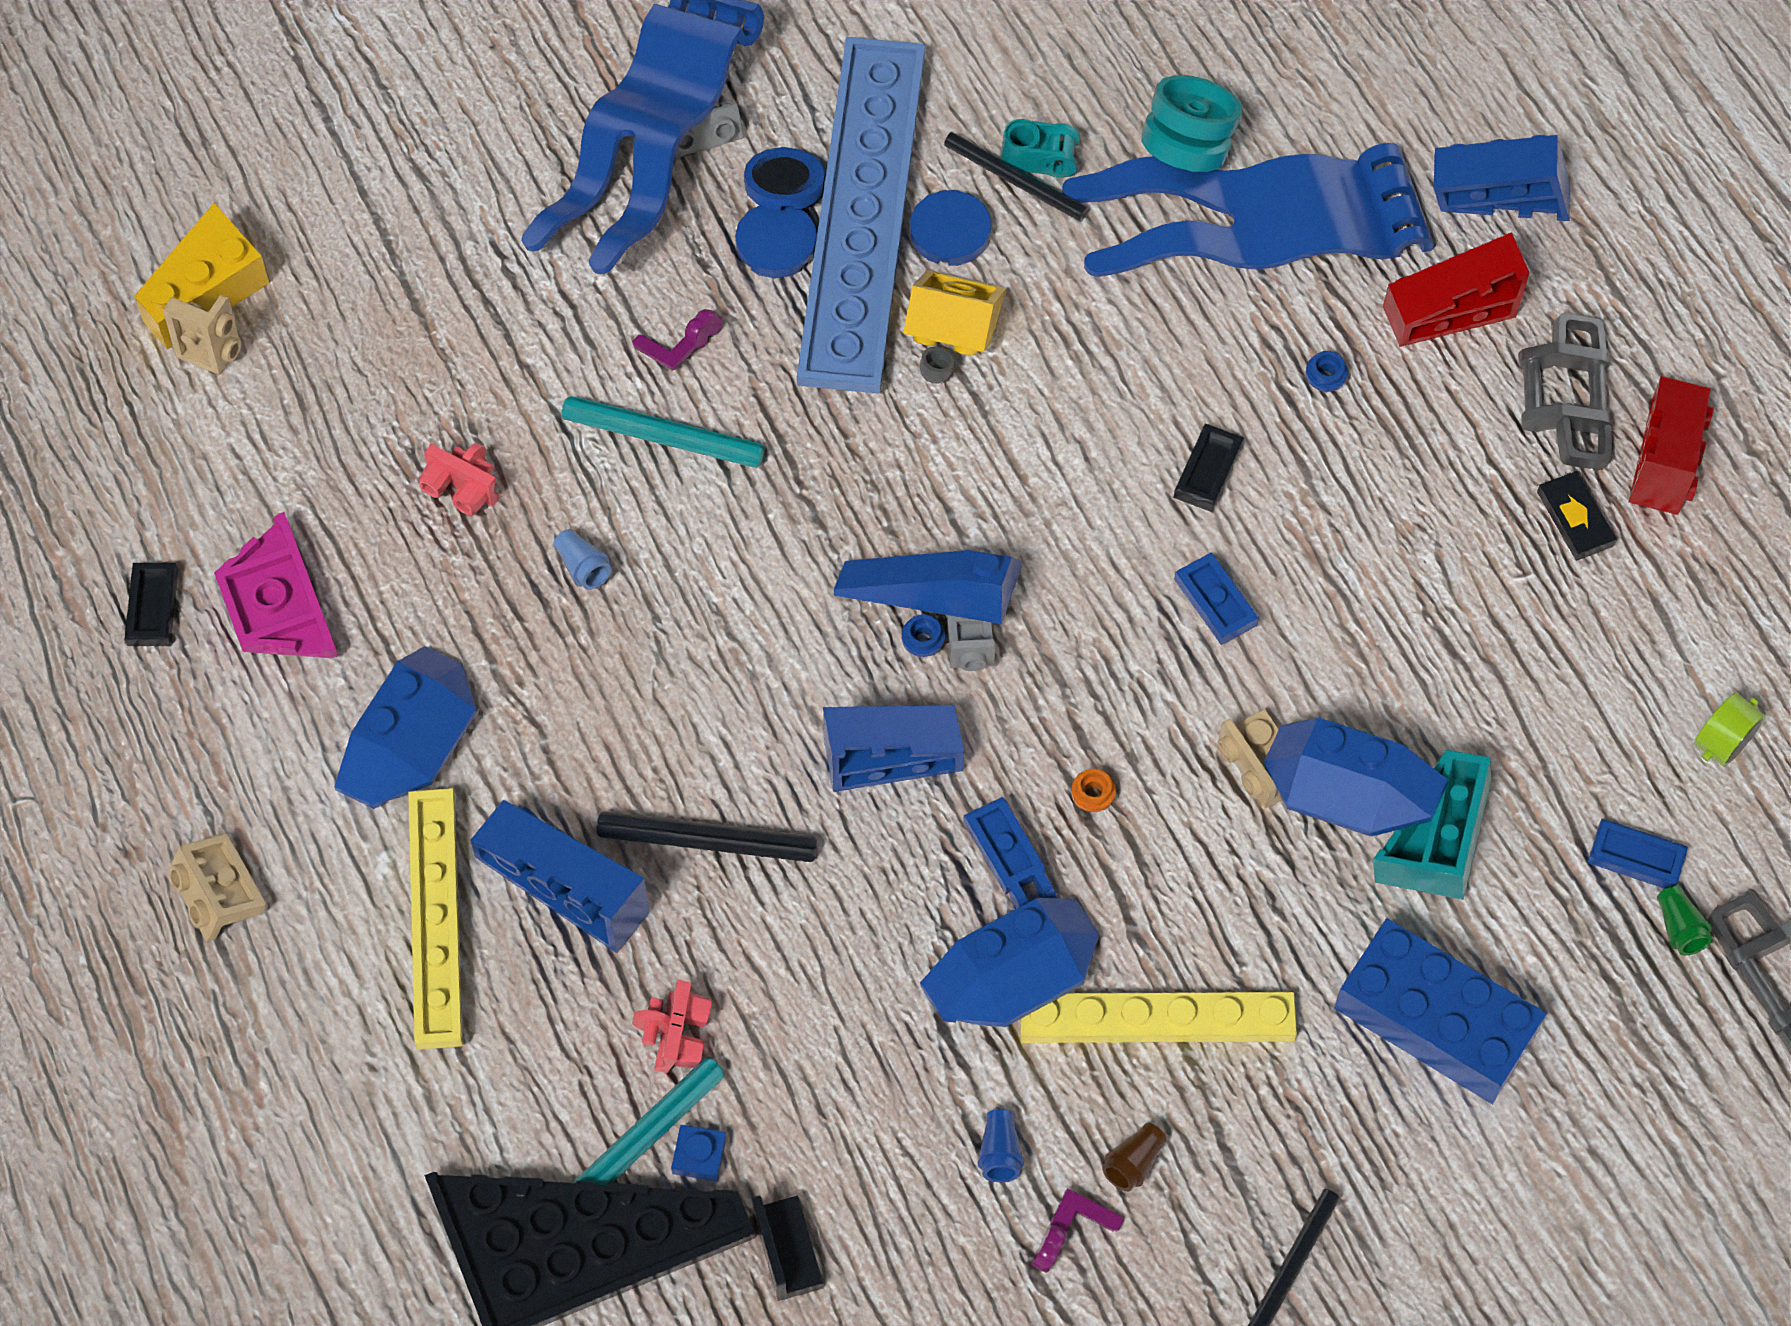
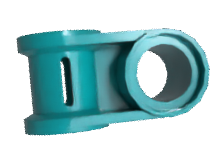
M1026 119L1013 120L1006 125L1004 130L1001 159L1023 172L1046 174L1056 178L1069 177L1077 170L1074 152L1075 146L1080 142V132L1077 128L1064 123L1051 124ZM1062 135L1064 136V141H1060ZM1057 160L1061 161L1059 166L1057 165Z

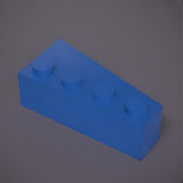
M503 800L470 839L476 859L615 953L620 951L650 913L644 877L568 836L561 830L541 821L530 809L523 805L516 807Z

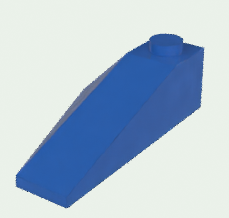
M973 550L849 560L844 562L834 587V596L1002 624L1022 568V560Z

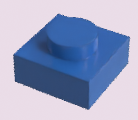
M680 1124L671 1166L672 1174L718 1182L727 1140L726 1132Z

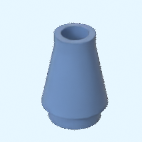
M566 529L557 535L553 543L554 547L559 552L575 585L583 586L587 590H593L607 581L611 574V566L609 565V558L605 553L578 536L573 529Z

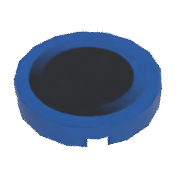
M786 147L767 149L754 155L745 166L744 183L747 195L756 204L768 209L781 211V206H792V210L803 209L815 203L823 194L825 171L821 162L812 154L800 149Z

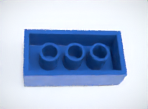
M1388 918L1385 919L1340 988L1334 1006L1335 1010L1492 1105L1536 1036L1547 1014Z

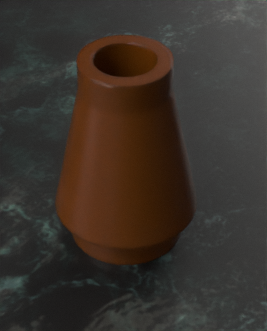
M1145 1123L1139 1131L1105 1155L1106 1162L1102 1166L1103 1174L1107 1180L1118 1189L1126 1192L1131 1191L1134 1187L1142 1186L1160 1149L1167 1141L1163 1131L1154 1124Z

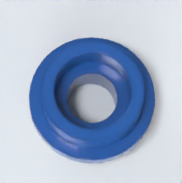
M1322 351L1308 361L1305 374L1307 381L1312 387L1320 391L1331 392L1344 385L1348 375V368L1339 354L1333 351ZM1328 371L1332 374V376H1326L1321 374L1320 372Z
M926 614L917 615L904 625L902 629V643L909 653L918 657H928L936 654L943 647L945 631L942 624L934 617ZM927 634L931 639L929 641H918L916 636Z

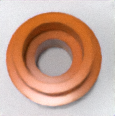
M1088 769L1079 773L1073 780L1071 787V796L1075 804L1088 812H1100L1107 809L1114 801L1116 793L1113 779L1099 769ZM1089 788H1096L1101 792V795L1091 797L1085 791Z

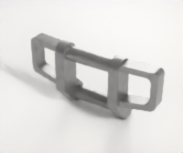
M1561 313L1553 323L1552 343L1525 348L1518 353L1519 367L1523 369L1525 411L1521 414L1522 429L1539 432L1555 429L1556 427L1559 455L1563 464L1603 470L1612 459L1613 428L1612 414L1608 412L1605 370L1609 367V355L1606 348L1604 324L1598 318ZM1566 328L1589 333L1592 348L1565 343ZM1557 366L1588 372L1590 408L1563 403L1542 407L1540 369ZM1571 430L1598 434V454L1577 451L1573 446Z
M1748 893L1714 909L1708 918V922L1712 926V932L1727 955L1726 959L1733 970H1740L1771 1018L1768 1022L1775 1035L1780 1037L1791 1053V1008H1785L1756 963V960L1791 943V919L1779 927L1757 897ZM1740 910H1746L1754 917L1766 934L1738 947L1722 919Z

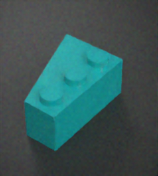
M1446 750L1434 769L1448 779V785L1432 821L1422 824L1417 822L1403 829L1395 830L1383 850L1380 848L1373 859L1375 883L1464 900L1491 785V758Z

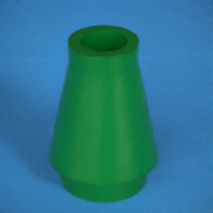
M1672 886L1658 894L1657 901L1661 907L1670 946L1677 949L1679 954L1683 956L1693 955L1707 948L1713 940L1710 934L1712 926L1687 898L1680 886Z

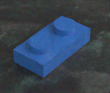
M1212 552L1175 571V582L1220 645L1231 641L1258 625L1259 617Z

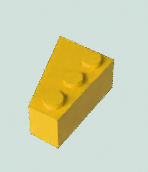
M214 202L134 297L144 324L168 350L173 345L163 309L171 297L185 303H196L209 312L220 295L229 298L232 308L269 284L262 256Z

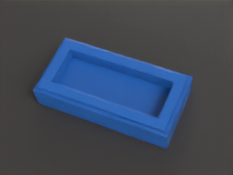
M1601 819L1587 863L1666 889L1677 886L1688 847Z

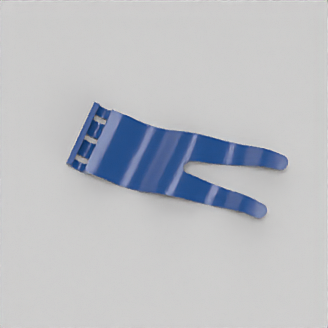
M670 0L668 7L658 4L652 6L644 19L636 53L627 74L615 89L603 95L595 102L588 114L582 133L578 168L570 188L561 199L542 210L523 233L521 241L528 251L534 252L543 248L563 225L585 214L599 201L610 182L619 144L622 138L626 136L635 137L631 195L623 215L605 231L589 259V265L593 272L605 274L611 271L630 246L647 236L656 227L664 213L669 198L673 162L681 139L688 130L701 123L717 103L727 79L731 56L736 44L750 46L756 42L762 32L764 14L759 4L746 0ZM715 10H716V11H717L716 17H715V19L713 20V17H714V14H715ZM743 18H745L744 26H743V28H741L742 23H743Z
M1382 143L1365 150L1358 160H1341L1319 154H1298L1274 158L1248 168L1212 170L1209 172H1192L1175 168L1158 160L1155 156L1142 157L1125 161L1097 173L1069 178L1062 186V193L1079 203L1110 201L1142 193L1173 194L1197 202L1217 212L1228 214L1234 220V224L1229 227L1200 221L1172 222L1149 229L1118 245L1091 252L1084 259V268L1088 274L1094 277L1122 273L1159 259L1174 256L1204 257L1228 266L1243 269H1267L1322 254L1345 253L1372 259H1389L1400 257L1401 251L1412 244H1419L1422 252L1432 251L1434 247V242L1401 149L1394 143ZM1385 162H1391V165L1383 166L1373 171V169L1377 165ZM1402 193L1401 196L1393 197L1385 202L1383 201L1387 196L1391 194ZM1411 223L1413 225L1411 227L1404 228L1396 233L1394 232L1398 227L1404 224Z

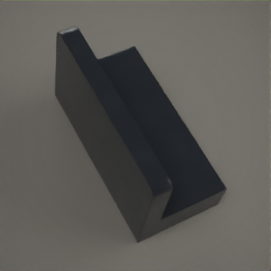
M761 1195L752 1197L753 1215L777 1300L781 1301L824 1289L798 1195L765 1205Z

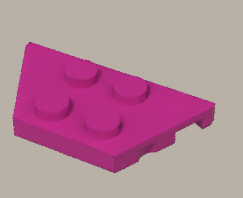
M285 512L279 513L273 518L274 525L259 539L253 536L241 547V551L236 557L228 559L214 572L242 651L320 658L337 657L338 654Z

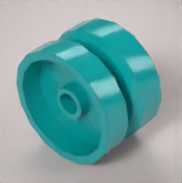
M1174 75L1163 78L1156 86L1151 102V112L1146 117L1141 133V142L1147 151L1158 160L1175 168L1192 172H1209L1219 169L1226 162L1232 145L1231 136L1237 130L1242 115V104L1226 88L1207 79L1189 75Z

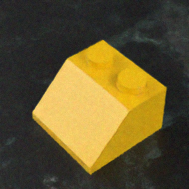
M927 269L912 285L903 334L913 336V341L923 345L935 346L938 342L953 345L954 351L965 355H977L978 351L984 353L991 343L1006 288Z

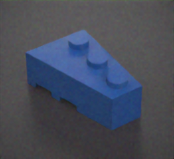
M1535 135L1531 138L1513 140L1496 139L1486 143L1453 144L1449 147L1435 148L1434 192L1441 212L1493 215V209L1518 211V218H1531L1532 212L1557 214V221H1570V180L1558 135Z
M955 705L823 707L824 746L833 792L964 770V748Z

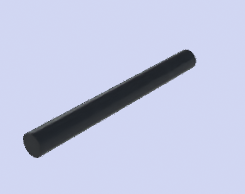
M950 132L946 137L945 147L1075 220L1082 222L1087 215L1088 207L954 132Z
M1323 1189L1248 1326L1271 1325L1340 1199L1339 1195L1332 1190Z

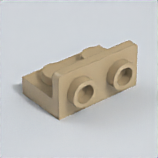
M220 295L209 312L196 303H185L175 298H170L163 312L176 358L220 375L227 363H231L236 359L241 347L229 298Z
M1263 709L1236 724L1230 718L1222 722L1217 743L1224 759L1228 763L1234 762L1241 772V781L1249 796L1253 799L1257 797L1263 807L1267 809L1282 801L1272 778L1264 767V760L1279 729L1267 711Z
M227 833L178 847L169 868V880L173 889L176 892H180L188 907L192 924L200 929L206 941L216 939L221 927L224 925L262 915L267 904Z

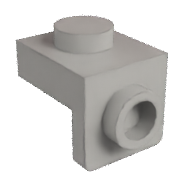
M947 615L950 668L978 671L988 666H994L995 641L993 640L992 623Z

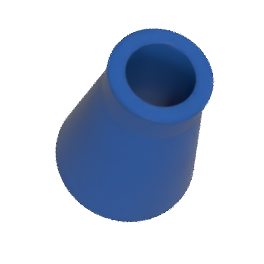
M1006 1109L991 1110L986 1114V1126L978 1159V1167L982 1170L983 1177L989 1181L1000 1183L1013 1181L1019 1177L1020 1169L1024 1166V1159L1014 1126V1114Z

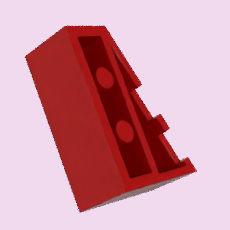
M1511 232L1388 284L1383 308L1399 347L1516 318L1530 272Z
M1660 376L1652 397L1628 503L1679 515L1684 501L1693 500L1699 477L1695 476L1697 466H1700L1706 448V441L1702 440L1703 430L1708 431L1714 411V406L1708 405L1711 388Z

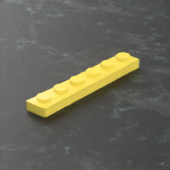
M453 788L408 792L414 1042L417 1050L463 1046L455 794Z
M1294 992L1067 993L1020 1019V1043L1295 1042L1296 1038Z

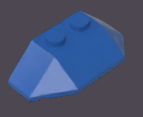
M426 646L396 662L350 734L334 786L336 791L374 809L384 805L386 801L408 795V792L417 791L433 784L477 714L462 663Z
M1322 718L1280 726L1264 760V767L1272 778L1287 809L1371 837L1403 829L1417 822L1422 824L1432 821L1448 785L1447 778L1403 744Z
M1035 898L957 940L920 982V987L943 1022L956 1023V1021L975 1025L1007 1027L1084 985L1095 946L1099 939V932L1076 899Z

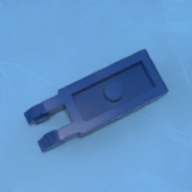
M1003 797L963 815V822L1005 895L1009 893L1015 909L1030 902L1021 887L1031 882H1034L1040 898H1058L1045 875L1046 868Z

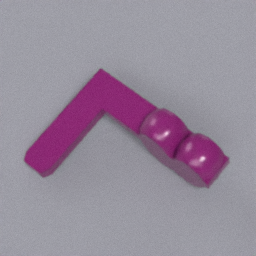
M703 309L699 311L695 318L691 319L687 324L685 337L671 351L644 335H638L632 341V344L636 350L674 371L695 349H701L706 345L708 336H713L719 332L723 320L713 310Z
M1067 1188L1049 1227L1043 1235L1031 1266L1048 1273L1067 1235L1066 1232L1075 1213L1112 1232L1119 1231L1123 1222L1122 1217Z

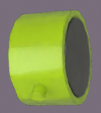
M1735 692L1721 704L1703 726L1694 741V744L1704 751L1701 757L1708 762L1713 758L1725 767L1735 759L1765 720L1766 715L1756 708L1759 702L1754 698L1747 701Z

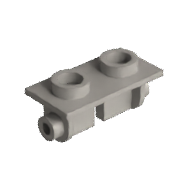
M725 102L720 103V106L713 108L701 123L688 130L678 145L675 158L743 139L737 102L726 105Z

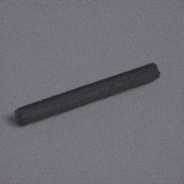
M607 811L600 812L597 820V834L601 838L803 862H813L817 851V839L810 835Z

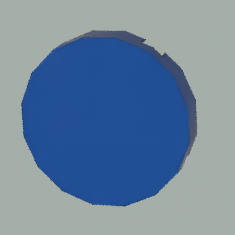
M942 190L927 195L916 205L910 217V239L916 251L928 261L937 264L938 261L948 262V266H959L973 261L985 251L991 235V219L984 204L973 195L958 190Z
M759 205L749 210L738 223L735 234L738 257L743 264L745 262L746 265L751 267V271L759 276L770 278L792 276L800 271V267L804 266L807 262L809 264L814 258L817 240L815 225L807 213L801 209L792 210V206H781L780 211L771 210Z

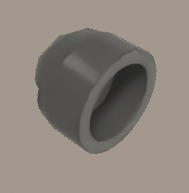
M942 347L927 348L923 352L920 361L921 375L926 381L933 384L942 383L952 373L955 363L954 356L950 351Z

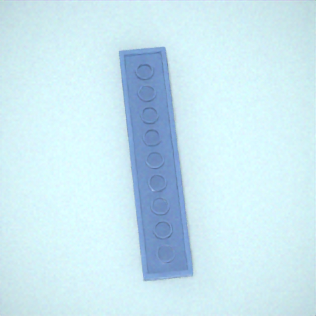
M846 37L797 371V386L880 394L924 66L925 44Z

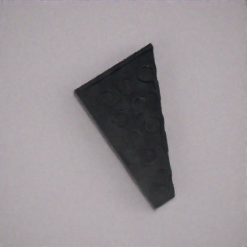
M437 1172L424 1175L482 1326H544L756 1238L755 1231L738 1191L715 1189L709 1192L700 1191L697 1188L681 1187V1190L649 1188L648 1185L620 1183L597 1185L588 1181H576V1183L549 1182L540 1178L508 1176L490 1178L487 1175L471 1174V1177L438 1175Z

